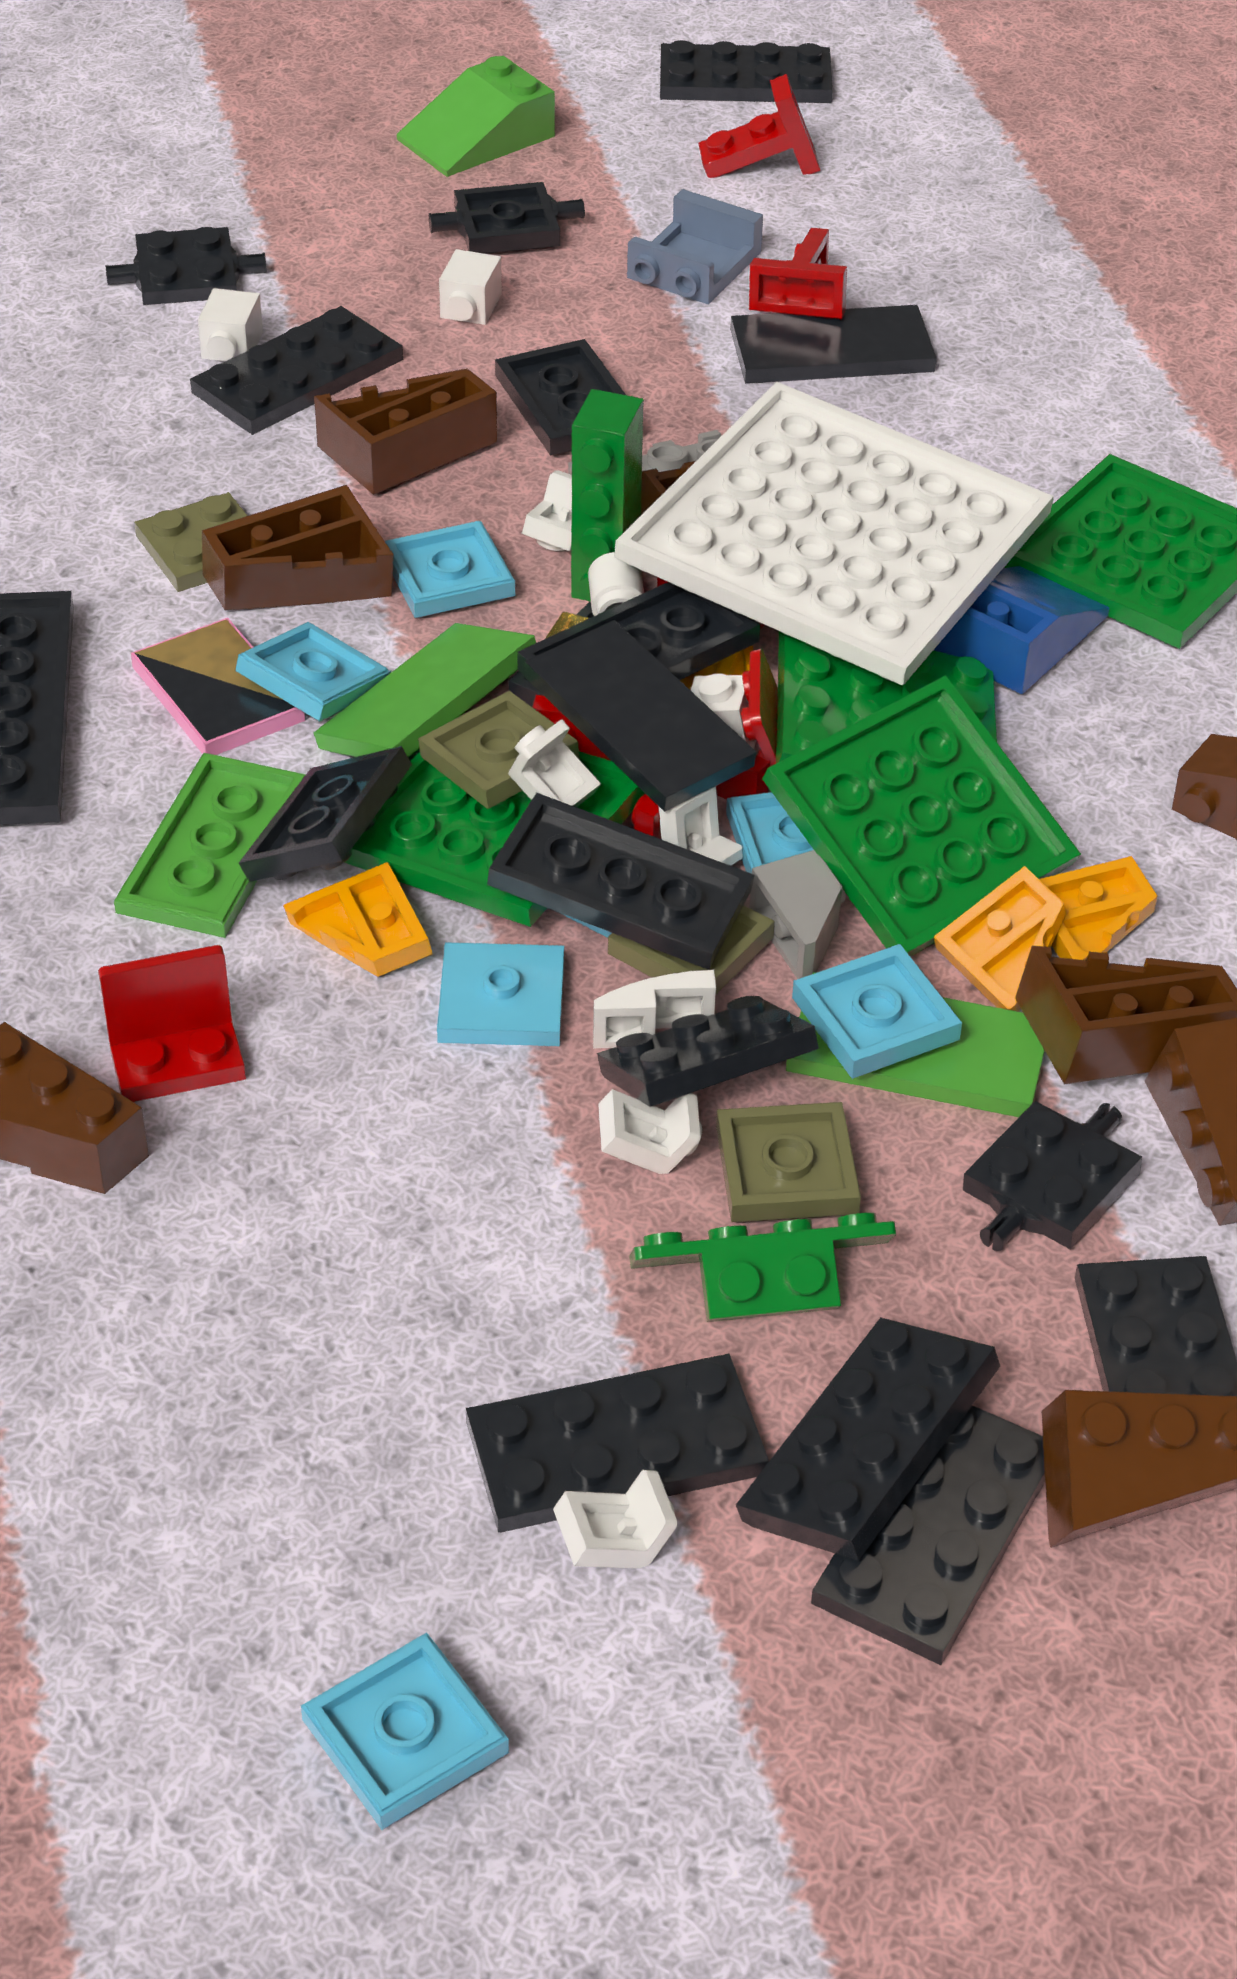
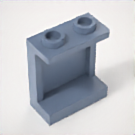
M682 189L673 198V222L653 241L633 237L628 242L627 278L709 305L752 262L753 258H756L761 253L763 214Z

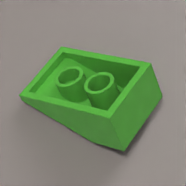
M493 56L481 64L467 68L397 133V140L443 175L449 177L555 137V91L505 56Z

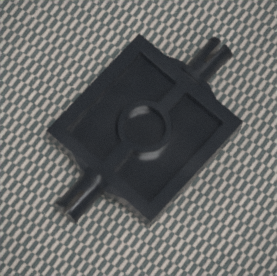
M544 182L454 190L455 212L428 213L430 233L457 230L464 237L468 251L494 253L560 246L558 220L584 219L585 207L583 199L556 202L547 194Z
M201 227L194 230L168 232L157 230L151 233L135 234L137 254L133 260L134 263L105 265L107 284L136 282L137 288L142 292L143 305L208 300L213 288L237 291L236 283L239 279V274L267 273L265 252L237 255L230 243L228 227Z
M1034 1101L964 1173L963 1191L988 1204L997 1214L980 1231L982 1243L987 1247L993 1243L992 1250L1001 1251L1018 1230H1025L1045 1235L1071 1249L1140 1175L1142 1156L1106 1138L1121 1124L1122 1115L1115 1106L1110 1110V1104L1103 1103L1085 1123L1080 1124Z

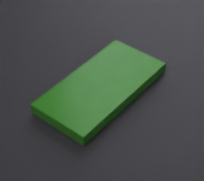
M460 623L453 624L313 732L318 748L358 757L402 746L407 756L410 757L420 749L418 738L460 717L517 671V652L537 643L535 636Z
M203 753L114 900L115 913L226 938L257 882H249L238 863L306 774Z
M942 997L962 1022L960 1040L852 1079L816 1031L819 1049L788 1059L786 1071L1020 1117L1034 1102L1045 1050L1024 1013ZM801 1011L799 1018L810 1023V1021Z

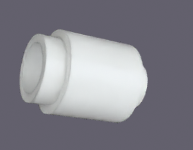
M615 552L598 557L593 561L588 571L591 608L594 616L644 593L642 571L614 558Z

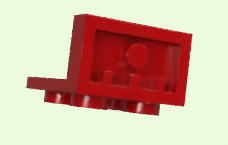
M214 945L103 966L98 970L110 1053L121 1095L132 1102L246 1080L244 1062L232 1023L226 961L222 946Z

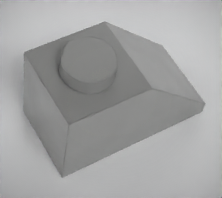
M814 850L752 868V874L755 877L750 893L749 908L775 921L774 937L771 941L796 978L800 979L812 975L813 972H817L839 925L840 905L845 901V892L824 860Z

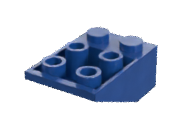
M1021 566L1003 568L935 647L934 651L958 657L975 658L993 672L995 682L1023 694L1108 617L1109 607Z

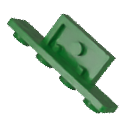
M857 1213L837 1218L838 1227L813 1229L812 1220L796 1219L773 1224L774 1233L748 1235L747 1226L742 1225L714 1228L708 1231L709 1239L683 1242L681 1232L656 1233L643 1237L644 1246L633 1248L629 1255L631 1269L700 1262L707 1322L838 1309L841 1306L834 1249L887 1244L896 1236L895 1221L877 1223L876 1213Z

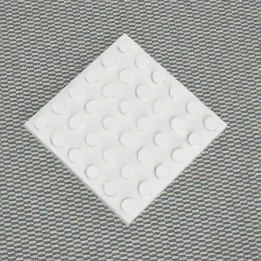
M776 382L616 540L614 558L727 607L736 613L781 631L786 635L824 650L833 656L878 674L883 678L904 685L1050 514L1054 496Z

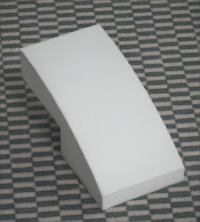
M714 970L688 971L648 978L610 991L595 999L593 1011V1049L617 1047V1040L634 1033H650L653 1035L655 1034V1029L672 1028V1022L683 1016L692 1014L713 1015L716 995Z

